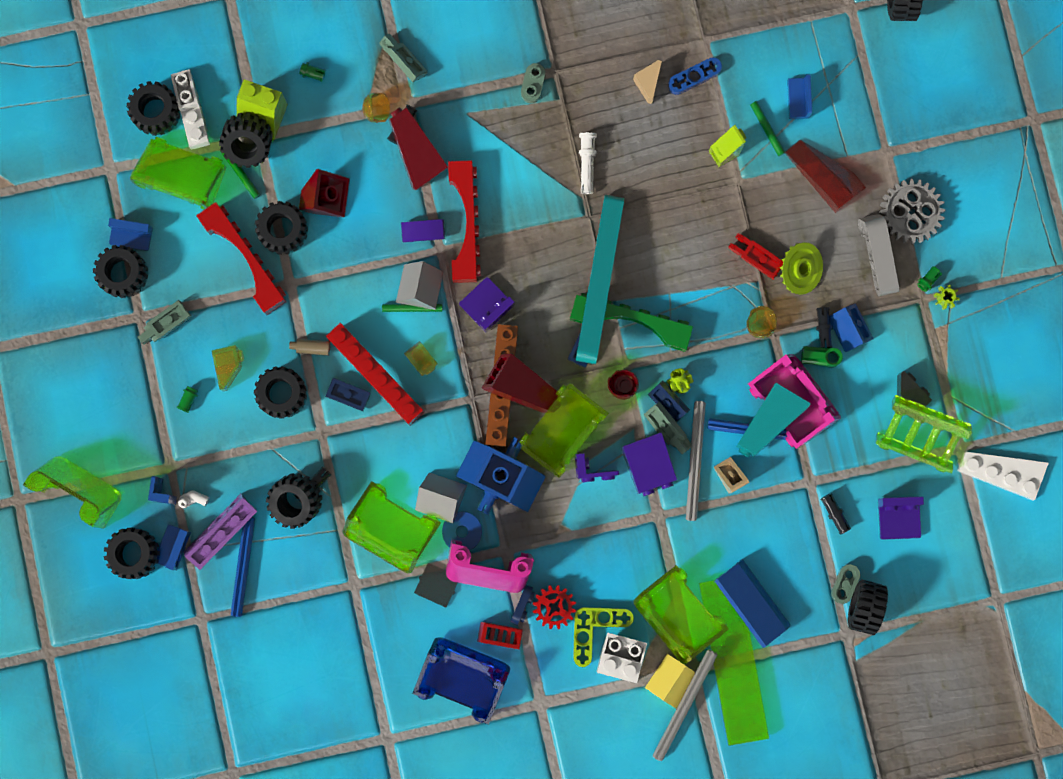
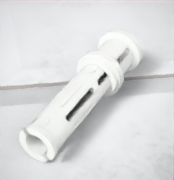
M586 132L579 134L581 138L579 154L582 161L581 194H593L594 157L597 154L595 150L597 134Z

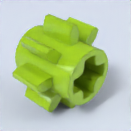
M950 284L946 289L940 286L938 288L940 293L933 295L937 298L935 305L940 304L942 310H945L948 305L951 309L954 308L955 304L953 302L960 300V298L956 297L958 289H951ZM948 294L950 298L944 300L943 297Z
M681 368L673 370L670 374L671 378L667 380L672 391L680 394L689 391L691 388L690 384L694 382L689 371H684Z

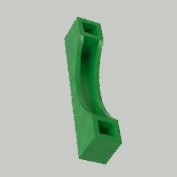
M581 293V296L576 295L570 321L582 324L587 294ZM607 300L604 320L623 319L641 324L658 336L666 347L686 352L693 326H689V322L684 320L671 321L670 317L658 314V317L650 315V311L639 309V311L631 310L629 305L620 304L616 306L612 304V301Z

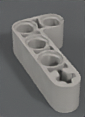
M877 214L858 219L860 233L866 240L874 286L878 297L899 292L898 278L885 218Z

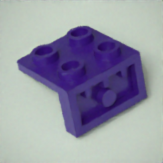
M486 277L459 302V305L486 333L515 306V302Z
M584 453L574 454L576 477L581 479V482L595 481L594 477H601L602 480H613L615 475H619L617 470L586 473V470L590 469L589 458L585 457Z
M923 497L878 499L880 539L921 538L920 505H924Z

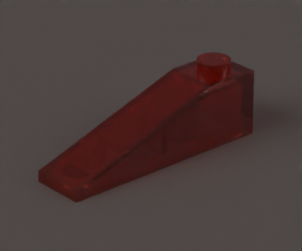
M799 140L785 152L835 213L866 189L852 171L802 140Z

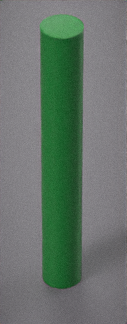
M757 101L753 102L750 106L778 157L783 155L785 151Z
M227 159V162L254 199L258 198L261 194L243 169L238 167L236 163L231 164L230 159Z
M382 304V312H442L443 310L442 304H437L436 310L406 304Z

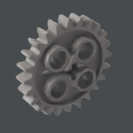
M911 179L907 185L906 181L903 180L901 187L896 183L894 190L889 188L887 191L889 195L882 197L886 202H881L880 206L885 209L880 210L879 214L885 215L887 227L891 229L889 236L894 233L897 234L896 241L903 237V243H906L908 239H910L911 244H914L916 239L919 243H922L923 236L929 240L931 238L930 233L935 235L937 233L935 228H941L942 225L938 221L945 219L940 215L945 212V209L940 208L944 201L937 200L941 194L934 195L933 192L936 188L934 187L929 190V183L921 186V180L914 184L913 179ZM907 194H913L916 197V202L909 201ZM922 207H927L930 210L929 216L923 214ZM894 208H900L902 216L895 215ZM913 208L915 212L911 215L909 211ZM909 221L916 223V230L910 229L908 226Z

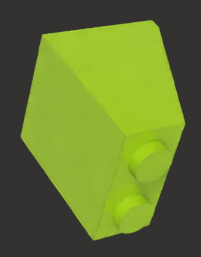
M244 79L237 96V114L242 113L246 115L247 112L251 113V116L258 115L260 120L263 118L266 121L265 124H269L271 127L270 131L273 133L272 140L274 141L288 104L282 92Z

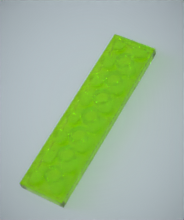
M715 580L699 583L710 649L717 653L713 665L728 746L769 739L749 628L715 583Z

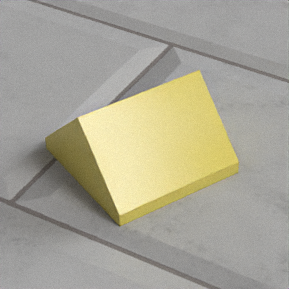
M666 654L645 688L677 709L695 672L669 654Z

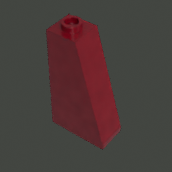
M399 107L391 113L392 118L389 119V123L413 190H417L448 168V166L407 108L402 110Z
M513 354L500 355L482 386V389L542 413H551L557 410L563 397L562 394Z

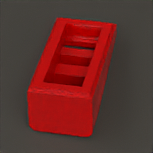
M481 622L477 642L520 649L523 629ZM487 627L490 628L488 640L485 639ZM495 629H498L497 640L493 641ZM504 630L507 631V632H506V637H505V643L502 642V637H503V631H504ZM515 632L513 644H510L511 633Z

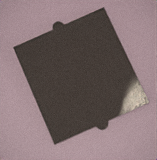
M428 563L422 576H419L420 581L414 593L446 608L452 595L455 594L454 590L458 583L447 578L446 570Z

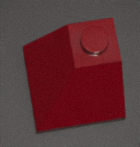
M316 169L301 190L299 210L317 215L345 217L350 178Z

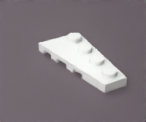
M964 452L957 471L1034 501L1049 463Z

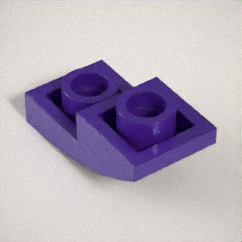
M444 219L401 222L402 242L445 239Z

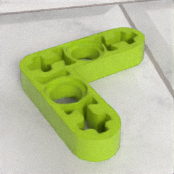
M584 607L578 609L574 616L573 659L576 665L586 667L591 663L593 626L628 627L634 620L632 612L627 609ZM582 611H586V614L590 616L585 622V626L590 625V629H577L578 624L582 626V620L578 619V615L582 614ZM603 611L610 615V620L607 623H601L598 620V615ZM612 611L617 612L616 616H622L623 612H626V615L630 616V620H627L626 624H622V620H616V624H612ZM581 631H585L589 635V640L586 643H580L577 639ZM577 645L583 647L589 645V650L585 649V656H588V660H585L584 664H581L580 660L577 659V656L581 655V649H576Z

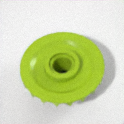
M807 242L796 243L795 246L790 247L789 251L785 252L786 257L781 259L783 266L780 267L782 269L780 276L783 278L782 283L786 285V289L790 290L791 293L803 295L811 292L818 285L823 272V260L819 250L813 244Z

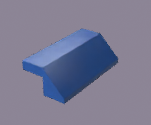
M743 559L715 580V583L762 648L766 647L789 628V622Z

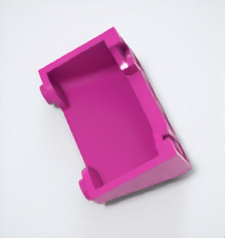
M794 354L784 355L748 383L751 387L749 390L756 399L759 397L765 400L774 384L778 383L811 403L808 409L786 428L787 437L785 439L791 447L796 449L841 419L837 409Z
M452 539L446 575L449 580L457 583L519 593L526 586L533 567L534 558L529 553L521 552L520 557L515 558L514 561L509 560L508 570L471 564L469 549L462 545V541Z

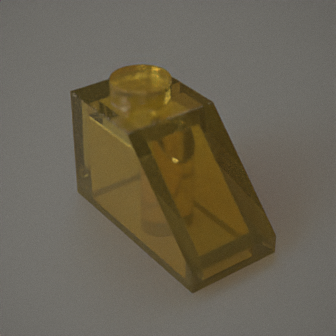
M235 345L212 350L219 389L222 392L228 390L242 368L241 362L244 361L242 350H239Z

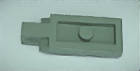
M390 33L385 35L379 42L384 51L388 53L412 82L425 77L428 73L403 43L399 44Z
M178 300L147 322V325L144 327L146 331L139 335L138 339L143 345L151 340L156 342L192 316L181 301Z
M660 402L656 403L644 414L658 433H662L664 441L668 446L671 444L674 448L676 447L681 454H684L692 447L685 432Z

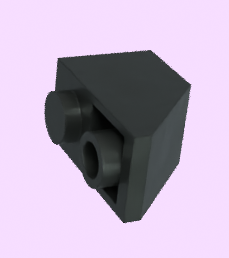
M903 371L897 375V404L910 418H913L932 399L929 397L930 393L924 387L920 388L915 382L916 378L910 372L906 373Z

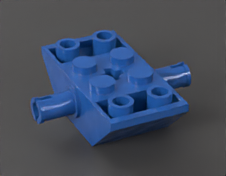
M515 437L512 438L506 453H501L489 446L473 441L456 477L484 490L485 495L477 510L482 512L485 505H487L483 512L489 515L495 500L499 498L529 512L546 477L516 459L525 442L519 440L515 447L518 441ZM504 471L506 479L498 481V477L495 474Z

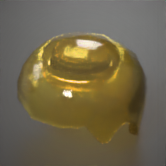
M370 93L365 97L362 111L364 117L369 122L379 123L385 122L388 119L390 102L385 93Z
M765 306L752 309L747 319V329L750 335L760 339H766L773 335L777 328L775 312Z

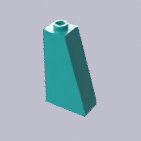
M775 383L736 446L739 448V452L746 457L750 455L755 457L802 415L811 403Z

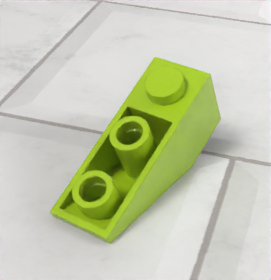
M736 125L732 126L710 146L709 152L718 167L738 157L746 143V136L741 128L738 129Z

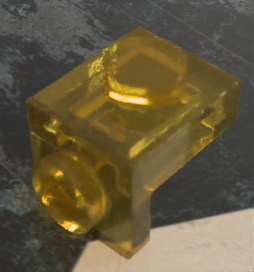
M420 341L404 353L421 376L430 374L438 364Z

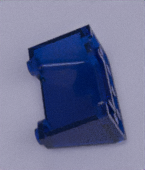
M438 637L434 639L412 694L417 695L423 700L431 699L435 694L473 709L471 714L474 719L479 723L489 725L509 675L510 667L500 660L448 639Z

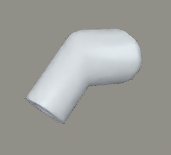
M191 490L180 496L178 505L181 508H187L197 502L206 506L210 497Z

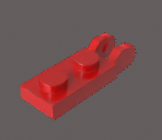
M738 233L735 238L748 246L747 249L743 251L732 243L728 248L774 280L781 270L780 267L783 266V261L755 241H751Z

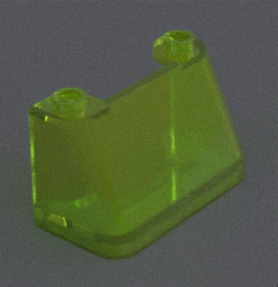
M155 137V140L150 139L132 171L130 181L137 187L143 189L147 187L150 190L154 189L186 200L190 204L199 205L204 210L212 205L227 168L222 164L223 160L211 156L210 159L166 144L167 141L159 137Z
M571 383L567 386L563 384L556 393L558 395L557 399L531 433H525L519 441L521 444L520 449L556 478L562 476L565 472V465H569L570 460L592 431L609 414Z
M56 456L37 468L27 477L23 486L32 491H41L43 493L48 488H61L83 501L79 516L82 521L95 528H105L121 501L119 490L61 456Z
M371 481L348 515L342 532L350 541L405 573H412L441 522L430 514L423 515L420 519L388 500L385 487Z
M675 565L633 600V603L675 657L682 664L686 665L724 634L728 627L727 622L722 616H712L686 585L687 573Z

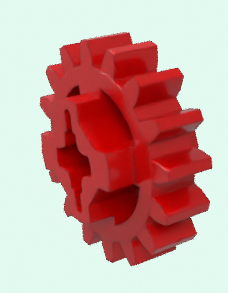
M550 585L548 586L549 591L546 592L544 589H541L542 595L536 594L535 597L539 600L538 602H533V605L537 606L533 613L539 614L536 620L542 619V626L548 623L549 629H552L553 625L560 629L561 623L567 626L566 620L574 619L570 614L571 612H576L572 608L576 601H570L573 595H566V588L563 591H559L560 587L557 585L556 589L553 590ZM549 594H558L555 599L549 600L546 598ZM564 598L568 603V611L564 610L562 606ZM558 599H560V601L558 602V607L560 608V610L558 612L554 611L549 616L551 610L549 604H554L558 601ZM541 603L546 606L547 613L545 616L541 613ZM556 615L564 617L558 621H550Z

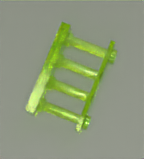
M895 395L892 400V410H894L895 414L885 435L877 432L876 444L884 450H893L934 466L940 472L952 474L953 462L949 460L959 439H969L972 433L971 424ZM907 415L912 417L914 422L904 442L893 439V435L902 417ZM928 423L933 426V429L923 450L911 446L921 424ZM946 430L951 432L952 437L942 457L930 453L940 432Z

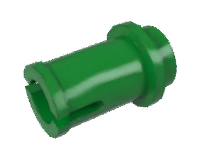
M307 62L306 64L302 63L299 74L303 75V78L307 76L322 82L326 70L311 66Z
M932 266L927 274L918 280L917 286L924 292L931 290L932 285L942 275V272L935 266Z
M187 386L186 389H183L184 394L176 408L189 413L195 397H198V390Z

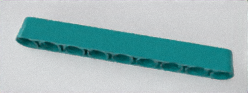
M606 194L604 196L576 361L590 364H596L625 199L623 197Z

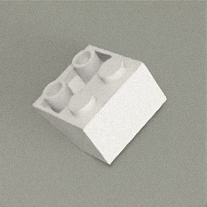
M607 633L596 672L637 683L647 643Z

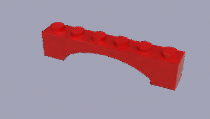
M472 160L448 161L449 184L454 185L457 189L466 212L465 239L457 259L452 260L453 283L477 282V277L481 276L480 265H476V257H480V245H476L475 237H479V225H475V218L478 217V205L474 206V198H478L477 186H473V178H477V166H473Z
M215 202L196 216L210 235L215 233L227 239L243 254L251 268L255 281L256 294L253 298L262 311L268 315L286 303L283 298L286 294L280 285L276 287L272 281L275 278L268 269L264 271L261 266L263 261L257 253L252 254L250 251L252 245L247 238L244 237L242 239L238 234L241 230L235 221H229L227 216L230 214L223 205L219 207Z
M341 323L326 335L327 339L409 426L424 413L423 409Z

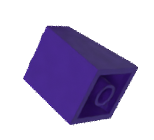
M662 433L622 447L621 451L637 494L642 493L644 497L655 493L654 489L661 486L663 490L674 486L673 482L677 478Z

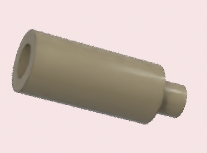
M297 339V342L290 341L289 349L296 350V353L329 356L330 341Z

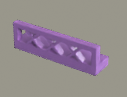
M240 493L184 551L185 557L201 570L250 520L257 510Z

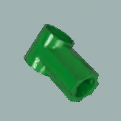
M803 346L801 364L834 368L843 359L842 352L837 348L828 349ZM829 353H834L837 356L836 363H831L828 360L827 356Z

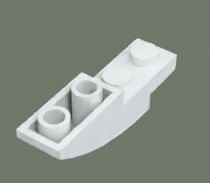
M190 69L171 74L189 148L193 150L210 145L207 126Z

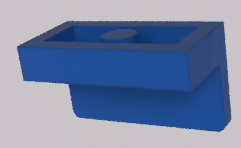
M806 74L804 78H788L789 119H808L812 114L811 76Z
M109 218L108 226L111 228L110 245L119 247L120 245H125L127 248L130 247L143 251L149 250L153 231L149 224Z
M856 303L830 315V323L845 352L873 340Z
M152 476L148 500L176 505V496L161 494L163 478Z
M168 525L158 549L160 551V556L157 555L158 564L177 571L191 532Z

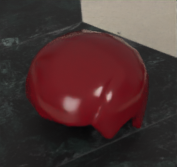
M616 370L608 378V389L617 399H630L638 391L639 381L636 375L629 370Z

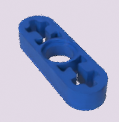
M709 58L672 76L668 83L669 91L672 94L679 95L718 76L722 68L720 60ZM710 63L713 66L717 65L715 72L711 69L706 71V77L704 76L703 71L709 68ZM696 71L700 74V79L692 81L689 74ZM683 76L686 77L687 83H682L680 89L673 87L674 81L680 83L684 81Z

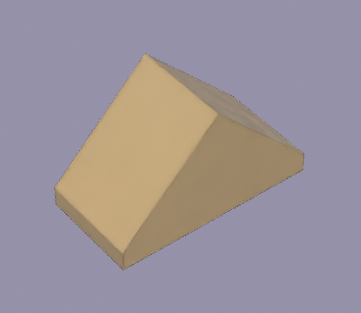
M660 60L634 74L633 78L642 95L650 104L653 101L662 63Z
M731 457L714 466L716 473L729 494L750 483Z

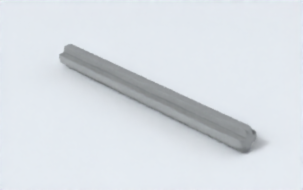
M696 401L694 403L686 520L688 521L697 520L706 405L703 401Z
M708 649L653 754L655 759L659 761L664 759L717 657V653L713 650Z

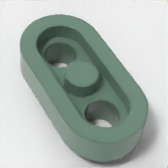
M533 63L526 69L521 88V97L527 103H535L541 96L545 69L540 64ZM537 70L539 74L534 76L532 71ZM533 89L535 92L530 95L527 91Z
M851 564L844 565L839 570L831 590V596L835 602L845 604L852 599L855 587L860 579V571L856 566ZM847 571L852 573V577L849 579L845 576ZM839 590L844 591L845 594L843 597L838 596Z

